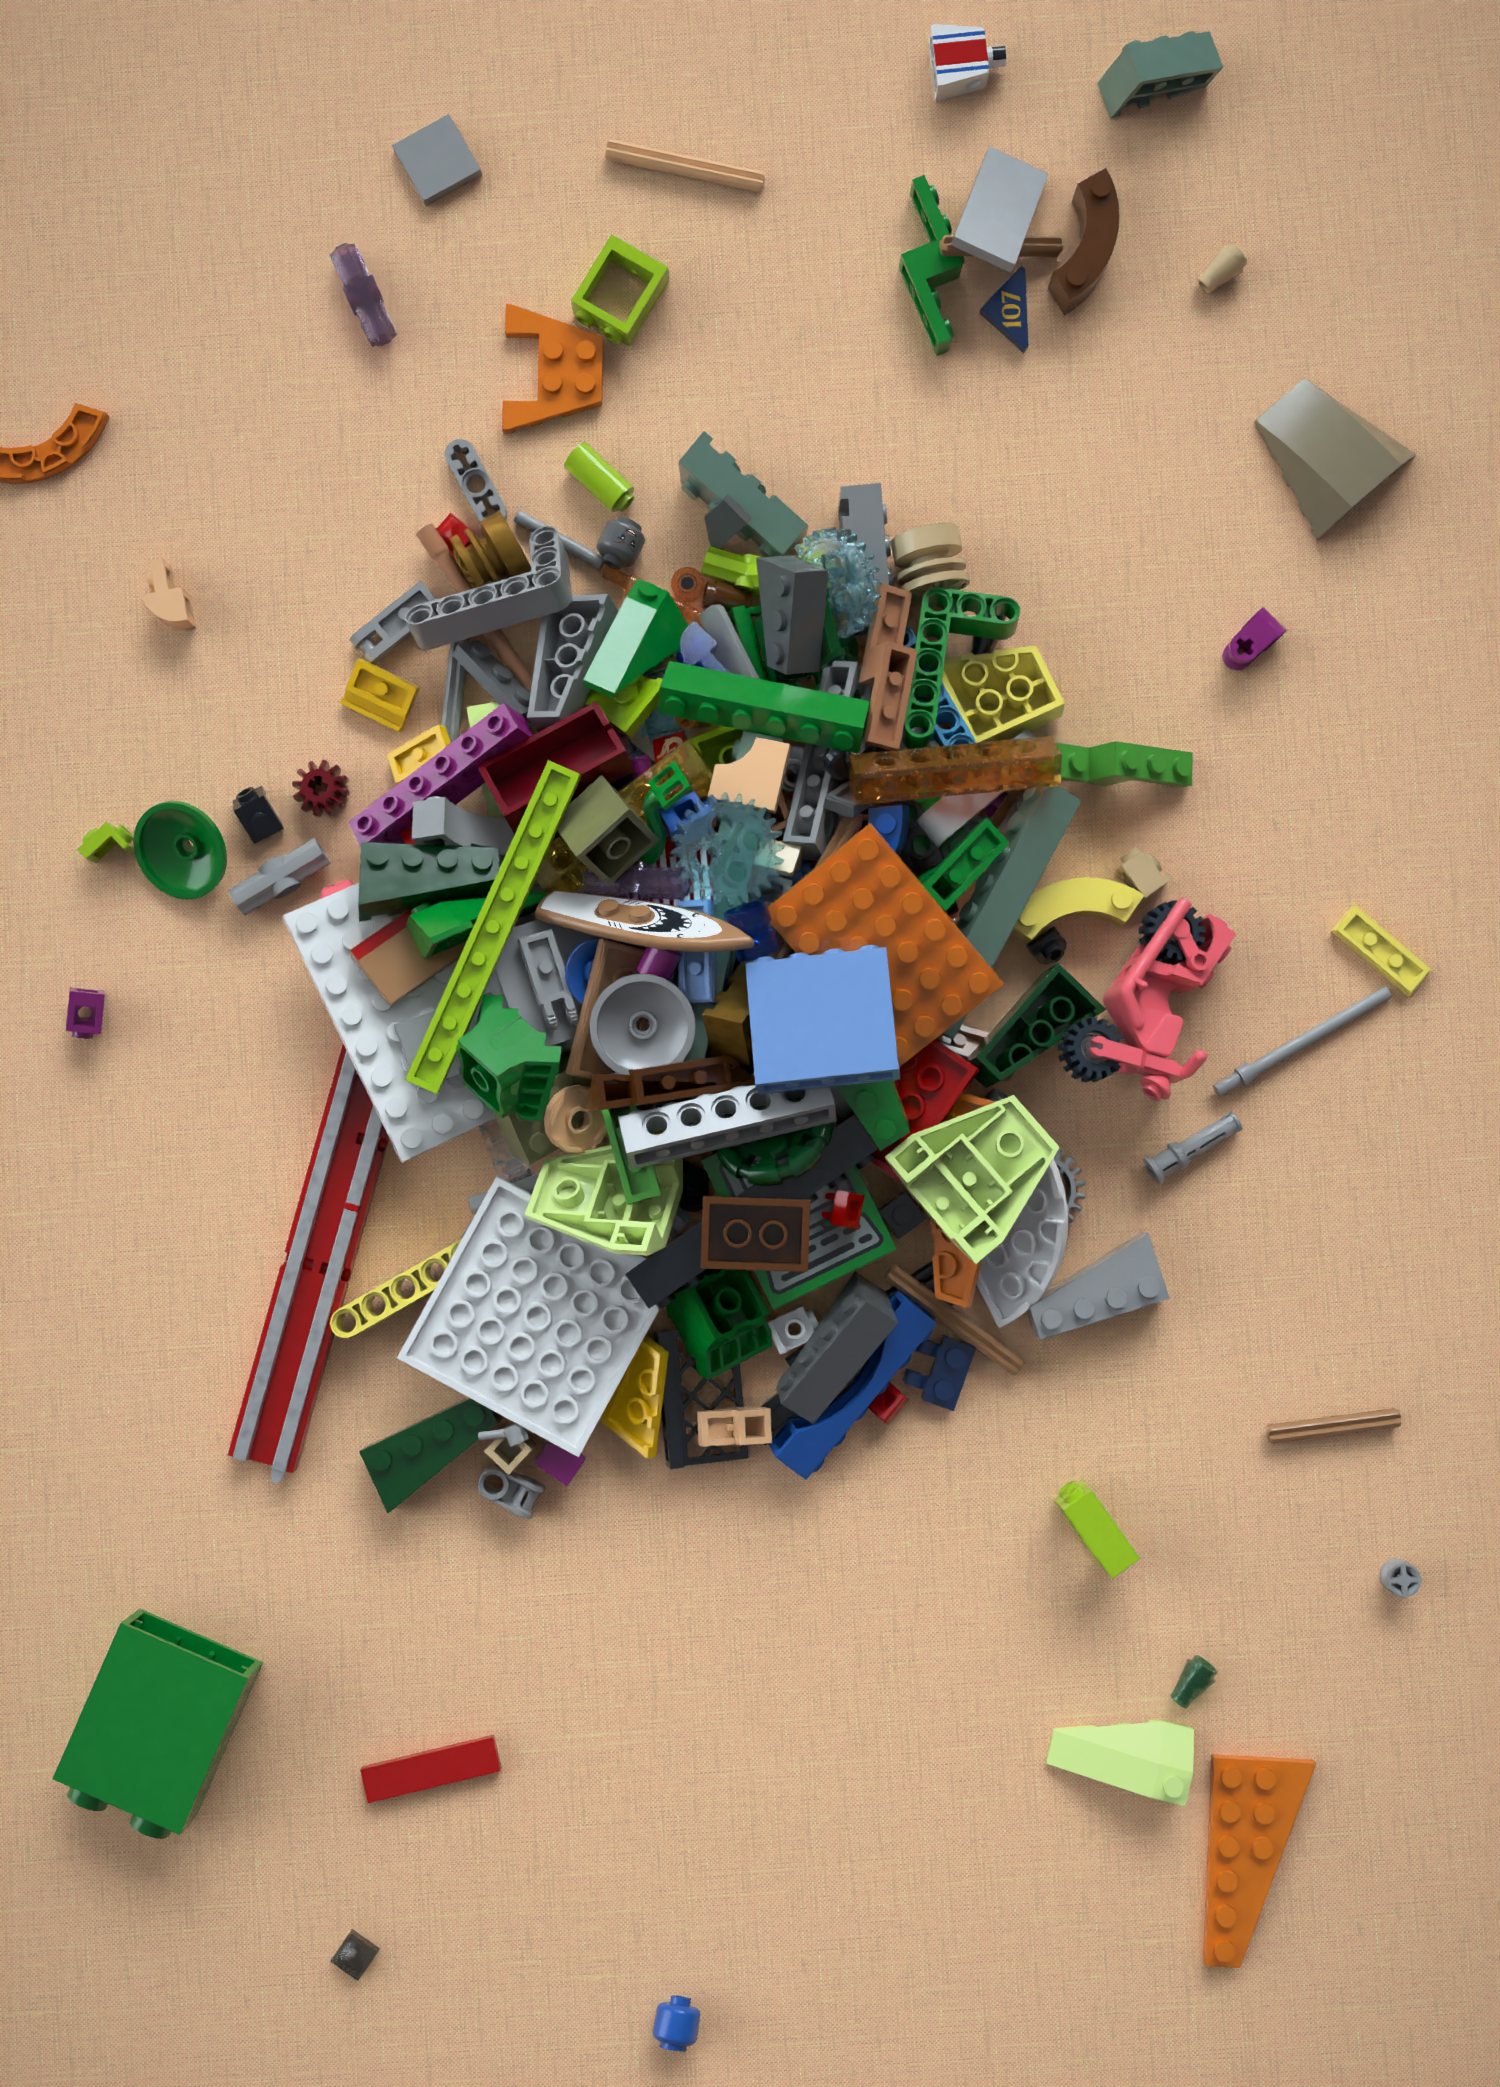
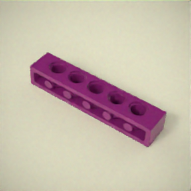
M502 703L350 820L348 823L360 848L361 842L405 844L400 832L412 828L413 802L423 801L432 796L446 797L451 803L456 805L483 785L485 781L477 765L534 735L525 717L507 704Z

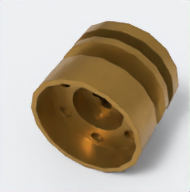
M500 511L480 521L485 537L478 539L469 528L464 530L470 542V545L464 547L457 534L449 538L453 546L454 558L472 588L483 586L490 580L492 583L500 581L499 575L503 573L510 578L531 572V566L521 546Z

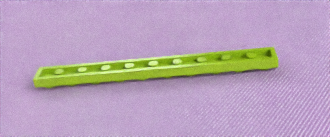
M547 761L405 1078L406 1081L435 1094L440 1093L457 1055V1040L465 1036L580 781L581 775L552 761Z

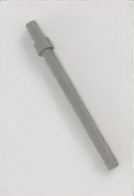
M1383 987L1253 1063L1242 1064L1234 1069L1232 1075L1214 1084V1091L1220 1097L1240 1085L1246 1086L1257 1079L1256 1076L1391 999L1390 991L1387 987Z

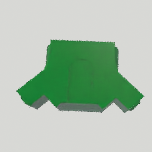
M483 995L474 1028L457 1040L456 1051L460 1057L461 1067H459V1073L463 1084L501 1119L513 1112L521 1120L541 1121L546 1104L550 1099L555 1076L558 1074L561 1047L545 1046L546 1033L538 1032L518 1014L519 1008H502L503 995Z
M705 1269L701 1272L705 1277L703 1280L690 1289L683 1285L675 1290L673 1293L676 1298L666 1305L667 1316L675 1324L681 1335L686 1353L695 1358L696 1372L707 1380L773 1346L772 1331L765 1319L770 1313L747 1270Z

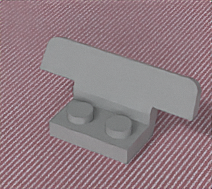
M719 604L709 606L698 617L712 644L706 652L678 661V663L759 679L725 608Z

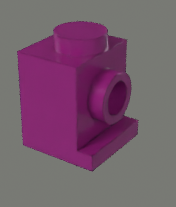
M70 987L66 1031H71L72 1037L92 1039L93 1034H101L105 998L104 990ZM88 1007L92 1014L89 1018H81L78 1015L79 1009Z

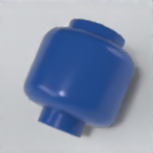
M671 1995L670 2002H662L657 2006L653 2036L660 2041L659 2047L686 2052L687 2046L696 2043L701 2014L699 2009L690 2005L691 1998Z

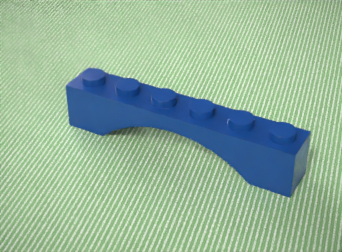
M897 1290L889 1299L899 1323L868 1358L854 1381L831 1402L814 1424L801 1416L790 1418L772 1439V1443H769L775 1457L805 1480H807L812 1472L814 1473L821 1468L828 1453L833 1447L842 1443L848 1429L855 1421L860 1420L866 1414L868 1406L874 1398L887 1389L890 1379L894 1374L908 1364L912 1353L920 1343H924L931 1336L933 1328L937 1324L927 1311L900 1290Z

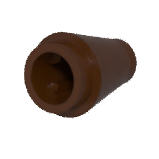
M715 580V582L707 581L703 594L702 608L707 609L711 605L719 604L725 608L727 613L732 607L745 605V608H750L752 593Z

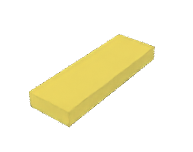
M1356 905L1349 909L1331 931L1407 996L1411 995L1432 971L1431 968Z

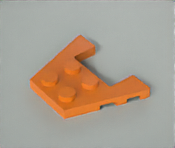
M506 304V338H539L537 401L503 400V434L516 432L515 429L531 425V427L540 425L545 420L561 415L563 418L602 406L603 336L513 304Z

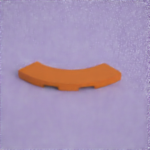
M75 403L66 421L47 441L36 446L0 447V483L24 484L50 478L70 468L91 450L105 429L110 416L106 412Z

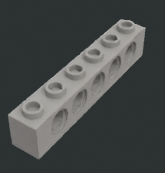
M834 661L831 667L824 668L819 691L860 699L861 696H864L866 686L859 684L861 668L858 662ZM808 743L805 745L783 842L802 846V860L819 861L832 838L837 818L836 812L824 809L825 797L842 785L845 780H836L824 768L823 761L825 756L833 748ZM839 750L843 753L846 763L849 762L851 752Z
M756 1085L737 1086L730 1091L718 1094H703L696 1099L679 1103L669 1102L658 1108L645 1111L635 1110L627 1115L618 1117L631 1170L837 1121L835 1102L830 1087L759 1094ZM793 1098H801V1099H802V1100H800V1101H798V1102H791V1101H789V1100H791V1099H793ZM759 1106H767V1107H768V1108H766V1109H764V1110H756V1109H755V1108H757V1107H759ZM725 1114H733L730 1118H721ZM691 1122H698V1123H699V1124H697L696 1126H692V1127L686 1126L687 1124H689V1123H691ZM657 1130H664V1132L659 1135L652 1134Z

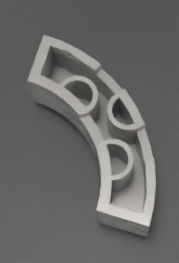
M432 796L423 801L413 802L412 839L418 845L500 848L499 864H502L514 837V833L505 818L483 816L466 811L451 803L446 797ZM546 857L541 865V868L546 867Z

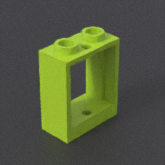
M611 234L571 299L575 319L586 327L593 325L602 330L603 335L616 344H619L621 341L630 346L669 282L668 267ZM610 262L649 283L625 323L587 301Z
M1082 1480L1077 1483L1071 1481L1059 1489V1496L1054 1499L1098 1563L1112 1579L1140 1560V1557L1096 1495Z

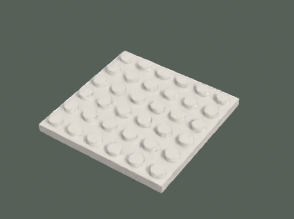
M497 1176L397 1358L579 1457L659 1311L656 1304L648 1309L625 1275L628 1271L646 1260L647 1257L644 1255L612 1253L527 1219L525 1212L532 1194Z

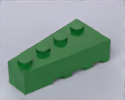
M894 1080L836 1086L880 1151L910 1133L908 1118Z

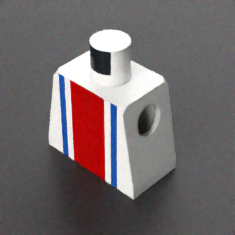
M931 25L928 43L935 101H942L984 89L987 86L989 68L1006 66L1005 45L987 47L985 30L982 27Z

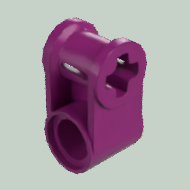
M1262 607L1225 647L1222 655L1223 662L1231 670H1243L1263 651H1267L1287 630ZM1240 648L1245 651L1242 655L1237 653V650Z

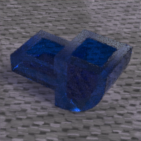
M693 621L682 634L676 654V662L730 673L714 657L718 643L696 621Z

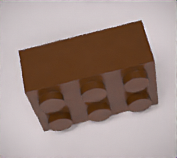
M703 1196L700 1268L808 1272L810 1200Z

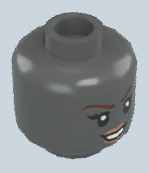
M618 517L617 520L608 521L596 545L599 554L603 556L602 562L617 570L621 566H633L645 543L641 526L626 517Z

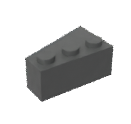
M790 555L756 558L767 666L786 675L819 672L829 570Z

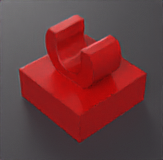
M837 1190L836 1194L827 1193L825 1198L834 1201L833 1212H822L821 1216L831 1220L830 1224L858 1229L865 1195Z

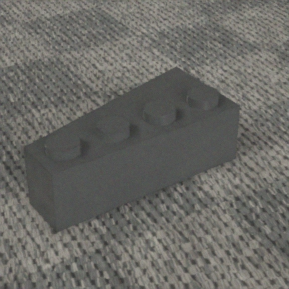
M854 1271L788 1371L784 1372L780 1377L777 1391L782 1405L810 1423H815L899 1323L886 1291Z

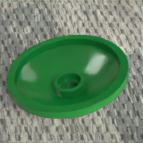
M165 801L148 809L137 822L133 838L135 856L142 872L156 888L175 898L196 899L208 894L219 885L227 866L226 846L218 827L203 811L185 802Z

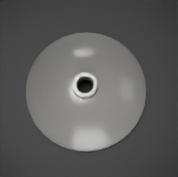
M633 974L616 980L601 993L591 1013L590 1035L593 1046L602 1061L619 1074L629 1075L630 1069L682 1062L689 1053L695 1037L694 1012L686 995L671 981L657 975ZM642 1017L647 1018L650 1022L649 1027L644 1030L639 1029L636 1025V1021Z

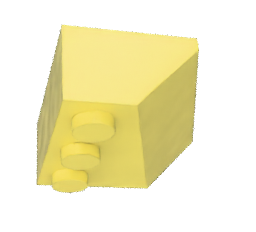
M1036 645L995 650L994 653L978 655L967 653L960 654V657L945 658L942 683L977 743L976 755L1015 738L1026 728L1031 731L1062 717L1065 702Z

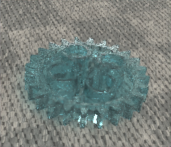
M835 527L812 531V535L802 537L804 543L795 545L798 554L792 555V557L829 570L827 589H829L830 596L828 600L838 637L846 638L853 636L854 633L864 630L863 625L872 622L869 614L878 612V608L872 602L881 599V595L875 592V587L881 585L882 581L874 579L873 574L877 573L880 569L879 567H871L870 562L873 560L874 554H864L867 544L866 542L856 544L857 534L847 535V529L836 530Z
M724 792L719 803L712 794L707 798V807L700 800L694 804L697 814L687 810L684 816L689 823L679 821L676 825L683 834L673 835L671 839L673 842L680 844V847L670 852L671 855L681 859L673 866V869H684L685 874L679 881L691 880L692 885L688 892L692 893L699 888L702 890L700 900L703 902L709 895H712L714 906H718L722 899L725 898L728 907H732L735 904L736 897H738L742 905L748 903V893L755 899L759 898L761 893L758 886L765 890L770 889L772 885L767 877L776 879L779 876V872L773 866L784 863L782 858L775 855L785 848V845L775 843V839L782 834V831H771L770 828L776 819L771 818L765 821L763 816L767 808L763 807L756 812L753 809L755 799H751L744 805L742 804V794H738L733 802H730L727 792ZM719 818L726 822L728 826L727 834L720 835L713 830V819ZM737 823H742L743 828L731 847L732 854L724 861L719 876L717 878L713 877V871L724 854L725 849L723 846L731 840ZM744 835H752L757 839L759 845L757 851H750L745 848L743 844ZM697 850H708L713 858L712 864L705 866L699 863L696 857ZM730 865L741 868L743 872V880L741 882H735L729 878L727 870Z

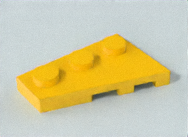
M645 1335L608 1402L600 1421L645 1458L650 1459L656 1457L669 1352Z

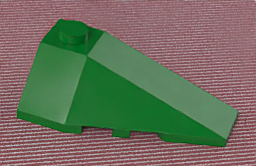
M548 892L529 894L518 918L536 911L538 904L548 895ZM486 898L446 901L431 906L430 902H427L412 909V915L409 916L406 925L424 960L467 941Z

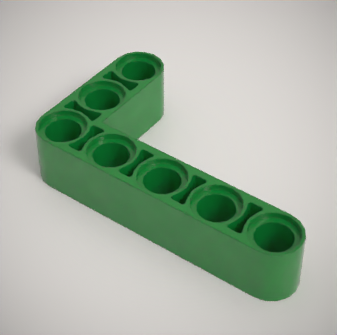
M932 588L924 594L915 647L918 651L902 735L903 743L909 750L922 752L928 749L933 741L948 634L954 633L998 640H1006L1015 634L1020 616V606L1014 599L1005 596L947 588ZM939 607L943 611L936 612L931 610L930 608ZM971 611L974 612L976 615L967 616L963 612ZM998 616H1005V617L1009 618L1010 620H1008V621H1002V620H999L997 617H998ZM933 636L936 637L939 641L931 642L925 638ZM931 667L935 671L925 672L920 668ZM926 697L930 702L921 703L916 698ZM915 727L923 728L926 731V733L916 734L913 731H911V729Z

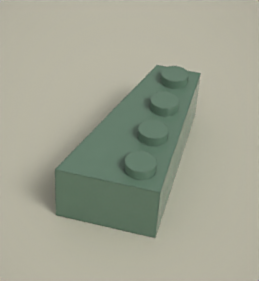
M703 431L679 460L680 482L683 484L681 486L682 490L692 499L696 500L699 497L708 504V511L729 494L751 517L748 524L737 535L745 541H748L750 538L759 545L758 550L764 557L790 555L807 535L808 524L776 495L768 498L765 495L767 491L761 482L752 474H746L745 476L741 474L739 466L735 463L736 459L727 451L719 454L710 445L713 438Z

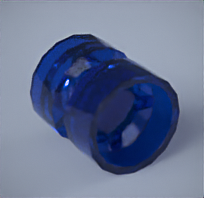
M766 900L747 902L723 913L726 922L739 928L754 940L752 948L734 950L738 961L755 960L780 949L775 929L768 927L772 919Z

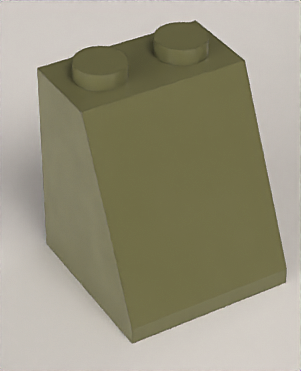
M602 775L589 784L568 805L557 830L575 856L608 887L659 841L652 830Z

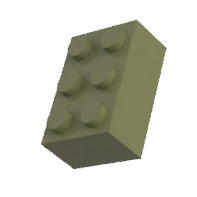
M571 1052L560 1057L559 1070L554 1079L549 1102L556 1093L565 1087L573 1085L591 1086L592 1080L566 1074ZM545 1111L541 1121L521 1120L513 1112L503 1119L495 1114L512 1156L529 1165L559 1149L551 1143L545 1133ZM578 1111L573 1115L571 1121L573 1128H578L583 1123L584 1114L582 1111Z

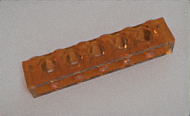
M1053 736L850 754L849 786L856 805L1061 786L1062 754Z

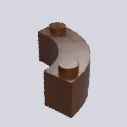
M1107 168L1079 182L1072 199L1080 223V245L1073 256L1063 266L1053 272L1048 286L1063 315L1074 310L1093 292L1106 270L1117 240L1120 218L1119 202L1114 183Z

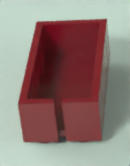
M597 701L477 765L479 772L514 835L548 760L581 775L570 803L601 775L610 784H613L635 772L625 747L611 727Z

